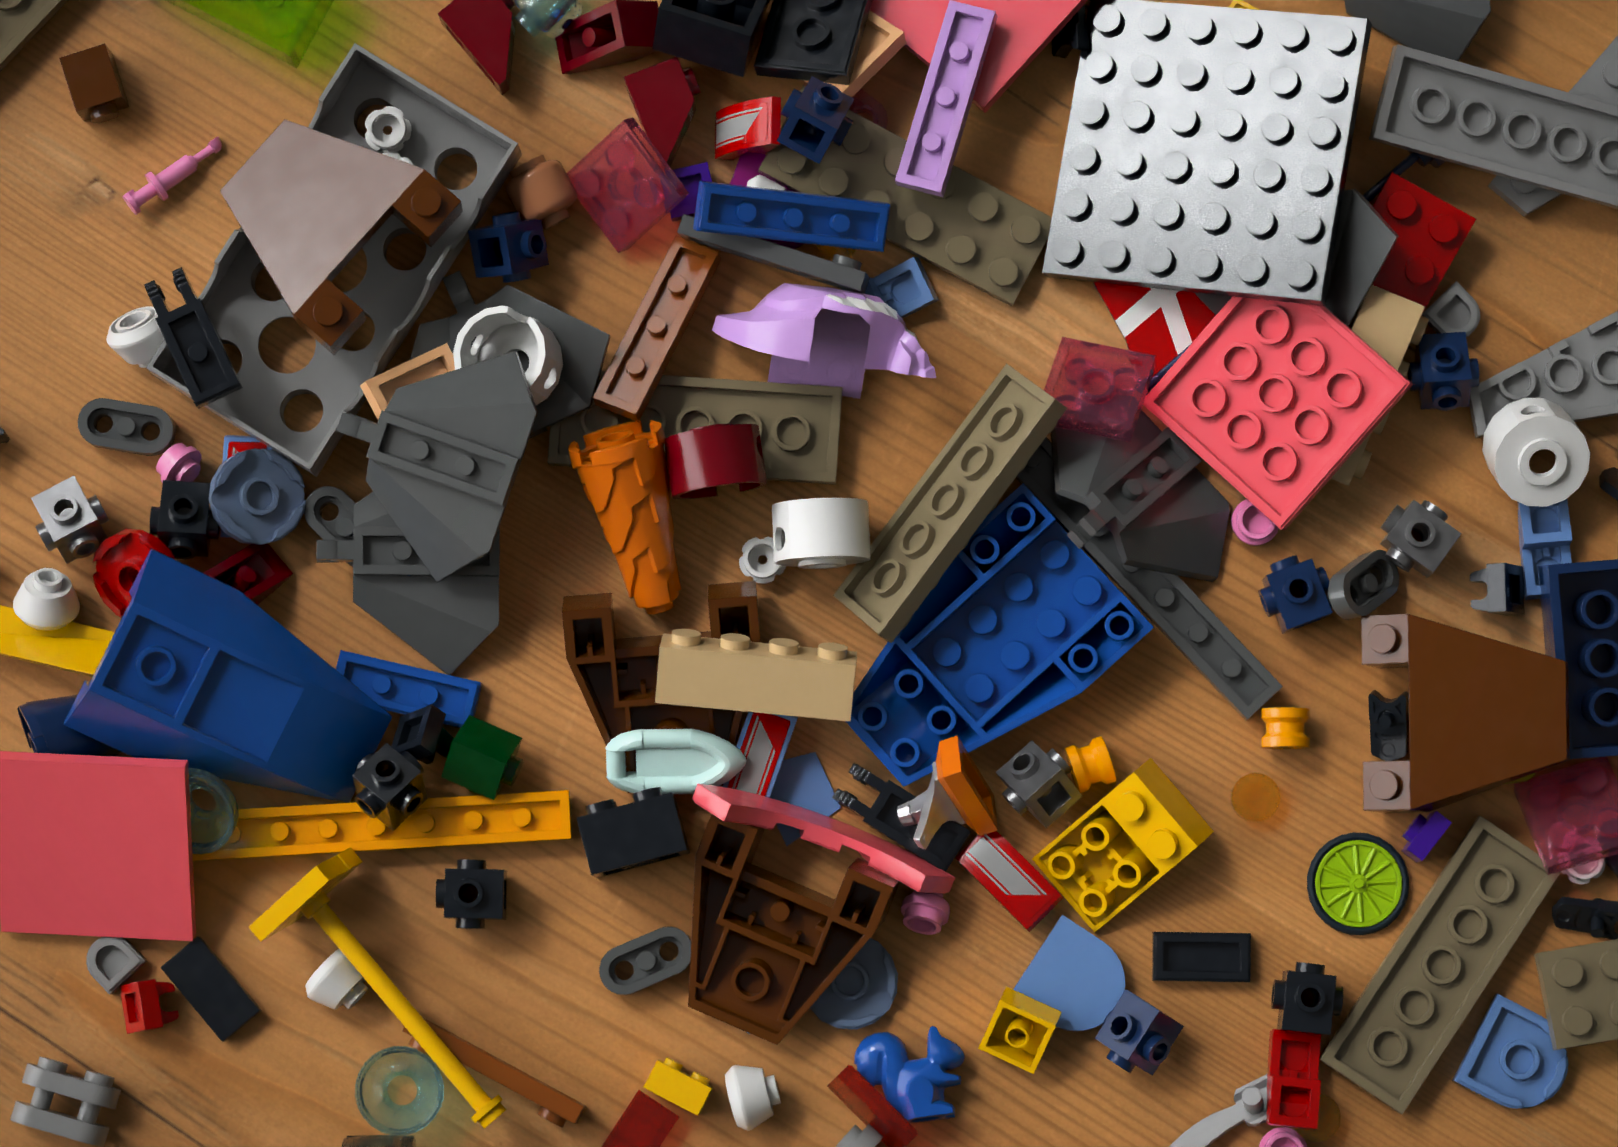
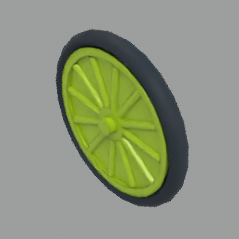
M1353 832L1340 835L1328 841L1318 850L1308 870L1307 891L1310 903L1324 923L1337 931L1349 935H1366L1376 933L1388 927L1398 918L1408 898L1409 876L1401 855L1391 844L1380 837L1368 833Z

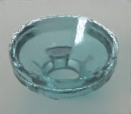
M188 768L192 853H212L220 849L231 838L238 822V804L228 785L219 777L205 770ZM195 789L208 791L215 799V809L203 810L199 808L192 799V791Z
M393 1046L375 1053L364 1063L356 1080L355 1098L360 1113L372 1127L390 1135H408L427 1127L436 1118L444 1100V1081L438 1066L428 1055L408 1046ZM397 1076H408L414 1080L417 1086L415 1099L407 1105L396 1104L389 1096V1084Z

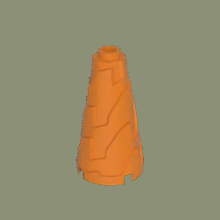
M640 420L639 422L633 421L609 426L583 436L586 448L580 451L578 443L574 440L568 446V453L572 468L578 472L585 494L595 509L605 538L611 546L613 555H615L630 599L634 598L636 607L645 608L647 614H659L674 607L673 600L679 596L681 582L673 543L674 524L670 505L669 471L664 448L666 437L660 422L650 420L651 432H643Z

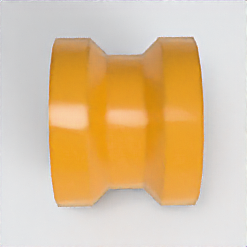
M1294 707L1261 709V719L1266 723V734L1261 738V748H1310V738L1305 734V723L1310 719V709Z
M1102 736L1093 738L1089 745L1081 748L1075 745L1064 748L1068 765L1072 769L1070 771L1072 778L1080 793L1088 791L1092 784L1098 782L1106 785L1116 782L1112 761Z

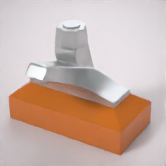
M958 736L939 741L936 761L932 763L933 772L928 790L911 801L897 806L898 818L904 827L918 823L913 840L918 847L925 850L941 825L947 821H955L961 825L966 823L979 836L998 830L994 794Z

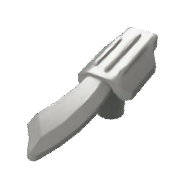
M1267 1074L1236 1089L1234 1094L1236 1105L1213 1113L1197 1122L1180 1135L1169 1147H1209L1221 1136L1243 1122L1247 1126L1252 1127L1266 1122Z

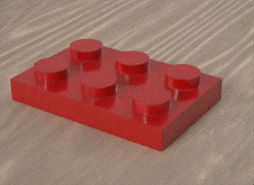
M1391 172L1372 206L1398 234L1399 238L1372 285L1416 302L1426 308L1475 223L1476 218Z

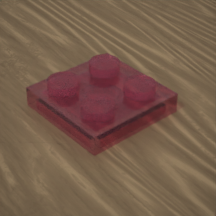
M633 117L623 120L567 172L576 190L577 198L618 253L628 250L690 194Z
M1062 337L1044 388L1045 392L1067 407V410L1058 420L1055 427L1131 442L1156 368L1155 355Z
M1607 756L1540 775L1525 782L1514 783L1515 796L1547 875L1618 854V781Z

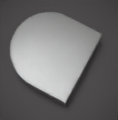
M1456 281L1421 316L1429 319L1428 325L1436 333L1466 332V337H1468L1479 324L1480 309L1474 298Z
M117 937L99 938L91 945L86 957V964L90 974L111 995L147 962L128 940Z

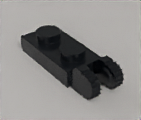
M181 267L172 271V274L174 276L173 282L178 292L182 294L185 305L170 311L165 301L166 297L155 280L144 284L158 315L155 320L189 393L199 409L243 387L203 301L200 298L197 299L194 289L184 269Z
M853 763L848 771L853 776V779L880 792L879 796L871 808L858 801L856 796L846 790L837 789L832 798L863 817V822L946 872L971 831L955 821H947L935 833L926 850L918 847L913 840L918 823L904 827L897 813V806L911 801L916 796L892 781L888 780V782H885L858 764Z

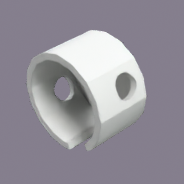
M508 306L491 307L480 311L468 319L458 333L453 350L455 370L507 353L523 351L529 357V367L525 372V376L535 405H538L549 397L559 382L563 367L561 346L553 332L535 318L522 315ZM476 337L475 341L473 342L472 348H471V342H472L473 339Z
M1522 398L1507 404L1492 417L1484 432L1482 452L1488 469L1499 486L1512 500L1526 506L1547 507L1566 500L1580 488L1589 471L1590 451L1584 434L1559 404L1545 398ZM1542 449L1552 451L1556 457L1552 469L1545 473L1531 471L1529 460L1536 451Z
M809 498L788 500L772 505L774 563L776 565L793 566L803 569H827L871 560L867 500L858 498Z

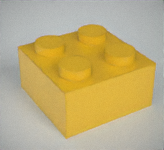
M1006 986L978 1049L1034 1074L1062 1012Z
M666 1057L664 1061L657 1060L643 1088L697 1116L700 1115L713 1090V1087L708 1085L711 1079L693 1071L691 1076L681 1071L684 1065L671 1058Z

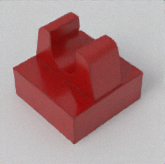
M150 979L120 986L127 1034L162 1028L164 1024L178 1019V1010L165 1012L160 1008L159 998L162 994L175 991L172 983L156 982V979Z

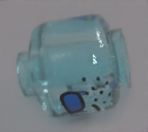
M514 0L515 5L520 10L514 18L533 37L541 31L549 38H557L583 12L581 0Z

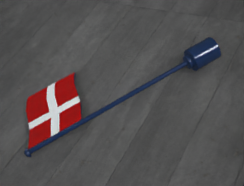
M1408 151L1410 155L1364 193L1363 196L1370 202L1380 193L1391 172L1400 176L1416 161L1423 167L1431 164L1435 168H1439L1446 161ZM1093 282L1125 339L1140 382L1136 383L1134 392L1137 397L1144 399L1148 392L1161 380L1216 315L1194 292Z

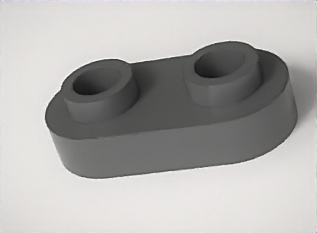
M98 398L88 402L81 409L78 416L80 434L87 442L98 448L156 456L169 449L176 436V428L172 418L165 411L155 406ZM102 417H111L113 421L112 428L106 433L99 432L97 429L98 421ZM151 424L158 425L160 428L159 436L155 440H146L144 437L145 428Z
M332 486L320 487L313 491L306 500L305 519L309 526L323 540H353L354 504L356 503L339 488ZM328 504L337 505L339 509L338 516L331 521L324 520L322 517V510ZM346 562L353 567V562Z
M1376 550L1362 554L1332 576L1329 582L1327 598L1331 608L1341 618L1351 620L1366 616L1397 592L1399 587L1398 568L1386 558V551Z
M662 927L609 950L602 958L599 967L601 981L611 992L628 995L683 972L690 965L691 940L685 932L678 928ZM666 942L675 943L679 950L678 956L672 961H666L660 955V948ZM622 961L630 962L634 968L632 977L627 980L619 979L615 972L616 966Z

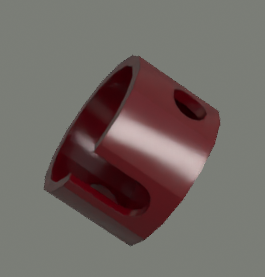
M716 424L694 428L665 438L664 444L673 499L718 496L716 486L739 484L740 492L767 485L759 425Z

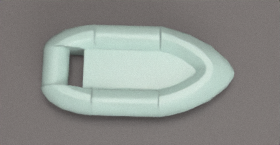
M696 729L632 730L620 733L611 739L605 747L606 778L616 788L629 793L661 787L663 794L671 792L673 794H694L697 784L720 786L730 781L743 769L747 761L741 750L729 741ZM636 750V771L626 772L625 751Z

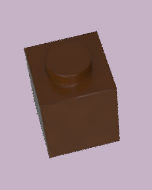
M105 43L59 58L75 110L83 121L91 120L92 123L107 122L117 118L120 115L119 110L129 107L113 53Z

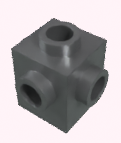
M75 476L31 498L43 520L42 523L35 526L49 552L58 548L66 564L77 558L90 556L97 550L103 540L108 538L101 524L109 521L96 495L88 499L86 498Z
M1413 500L1405 510L1396 505L1381 526V529L1387 532V535L1380 544L1388 549L1385 556L1393 564L1407 572L1413 567L1425 577H1429L1437 569L1461 533L1445 522L1448 516L1439 507L1426 500L1422 504ZM1411 530L1417 531L1421 535L1422 542H1418L1412 537Z
M1032 740L996 772L1008 787L1002 793L1008 803L1020 815L1028 810L1046 828L1082 797V794L1067 776L1072 769L1053 748L1046 754Z

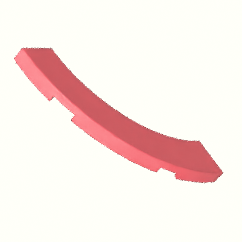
M697 784L692 797L694 803L724 822L751 825L768 830L774 829L775 825L780 823L799 829L800 839L838 853L842 845L856 850L868 861V866L889 875L917 892L949 893L956 878L917 855L873 834L790 803L737 789L706 784Z

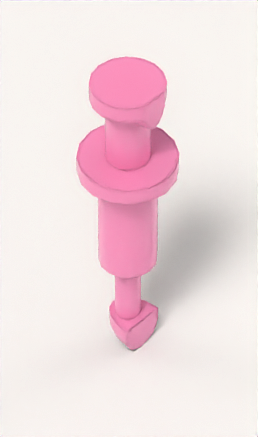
M217 136L211 140L206 148L194 156H183L157 175L150 171L145 174L148 181L147 185L136 192L132 189L122 196L131 211L137 215L141 212L139 207L156 195L162 201L168 199L166 191L197 171L196 168L200 161L212 153L216 154L221 150L222 144L219 137Z

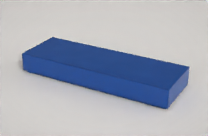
M340 650L336 666L338 672L386 711L406 715L433 704L446 714L443 724L458 728L462 727L469 715L475 717L482 688L481 682Z

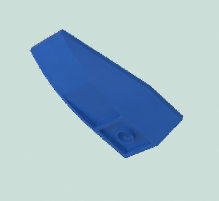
M1024 483L986 516L971 536L967 546L959 552L941 576L937 586L930 591L912 615L907 626L900 631L892 643L887 642L853 693L851 722H845L903 787L933 772L932 763L936 761L939 741L958 736L968 753L1081 694L1154 628L1082 548L1079 549L1067 536L1068 533Z
M151 548L129 591L132 599L91 681H84L63 724L132 757L188 760L189 773L350 803L356 791L352 775L355 773L359 762L366 755L375 753L392 719V715L240 590Z

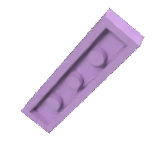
M949 0L895 178L897 186L944 197L997 21L996 11Z

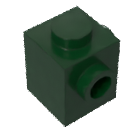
M469 715L451 743L441 777L463 786L473 793L495 800L503 785L512 786L520 772L523 759L516 756L522 737Z

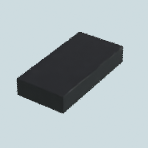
M1152 932V981L1250 982L1251 933Z
M197 936L160 967L222 1042L229 1039L262 1011L201 936Z

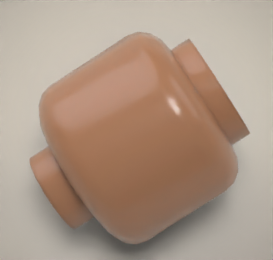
M541 155L510 172L512 180L509 181L506 192L515 210L520 211L521 220H541L544 229L547 230L571 217L567 208L574 204L577 199V193L559 161H546L544 155Z

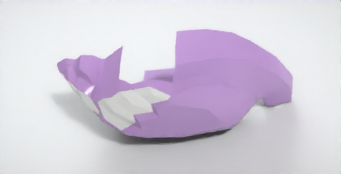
M783 283L769 292L751 311L717 315L712 331L722 338L758 352L771 354L768 382L842 387V396L860 399L865 369L890 370L905 375L936 378L935 368L931 365L928 354L920 346L915 333L907 329L903 318L898 315L896 310L884 303L880 297L830 287Z

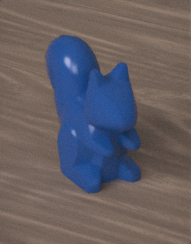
M931 1026L928 1032L927 1057L909 1060L903 1041L898 1036L889 1032L874 1033L865 1037L860 1042L854 1055V1064L857 1066L859 1076L865 1078L869 1086L882 1085L887 1102L896 1112L903 1116L906 1123H921L955 1118V1107L945 1102L944 1090L948 1087L960 1085L961 1076L947 1073V1070L961 1066L965 1055L956 1043L941 1036L935 1026Z

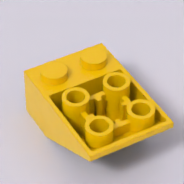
M1149 758L1036 854L1032 860L1095 933L1189 855L1214 831L1153 759Z

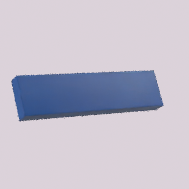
M699 181L693 229L702 232L884 252L890 204L879 201Z

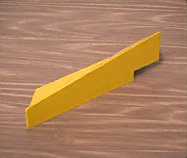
M0 605V655L93 677L115 633L70 622L56 630H39L26 625L15 614L13 608Z

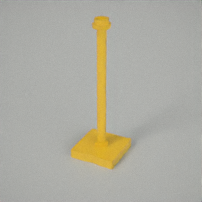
M350 847L316 865L249 926V929L262 942L292 925L303 915L307 919L313 917L473 1107L476 1113L470 1119L475 1124L479 1122L485 1129L507 1110L501 1103L503 1101L501 1096L498 1094L493 1099L488 1096L328 906L331 900L327 894L363 861Z

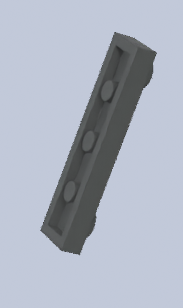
M685 214L682 216L677 231L682 238L843 290L859 293L866 292L870 277L866 272L860 270L862 263L857 260L834 254L833 260L829 261L760 238L696 231L693 229L694 217Z

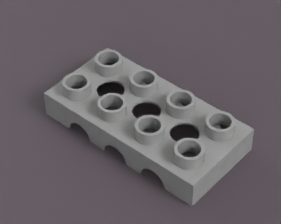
M354 43L318 99L317 110L308 128L358 146H364V148L382 154L384 153L383 150L372 149L366 142V139L358 133V118L366 108L372 105H385L400 109L404 114V119L410 121L412 128L410 139L403 143L404 147L398 151L402 158L408 157L415 166L425 169L435 179H437L439 165L450 155L464 154L471 157L477 163L476 177L469 186L460 190L448 189L461 200L463 212L432 247L426 244V254L423 261L417 267L410 270L395 269L387 262L386 252L390 242L401 234H415L392 214L362 247L367 258V270L363 280L352 290L343 292L364 310L366 316L373 320L375 332L372 341L361 350L348 351L340 348L333 355L315 339L316 347L313 358L306 367L294 373L276 372L270 369L260 356L259 340L263 330L277 319L294 317L283 298L277 301H267L257 295L255 280L264 266L241 227L234 230L214 261L215 265L212 275L198 297L203 301L222 344H230L239 348L242 355V365L237 376L243 388L204 407L316 477L344 435L336 431L342 412L357 415L366 400L360 385L385 371L441 283L442 278H444L469 239L468 231L476 228L522 156L517 142ZM164 339L146 368L155 377L192 399ZM300 394H312L318 397L323 405L321 421L315 428L306 432H296L289 429L284 420V410L287 403L293 397Z

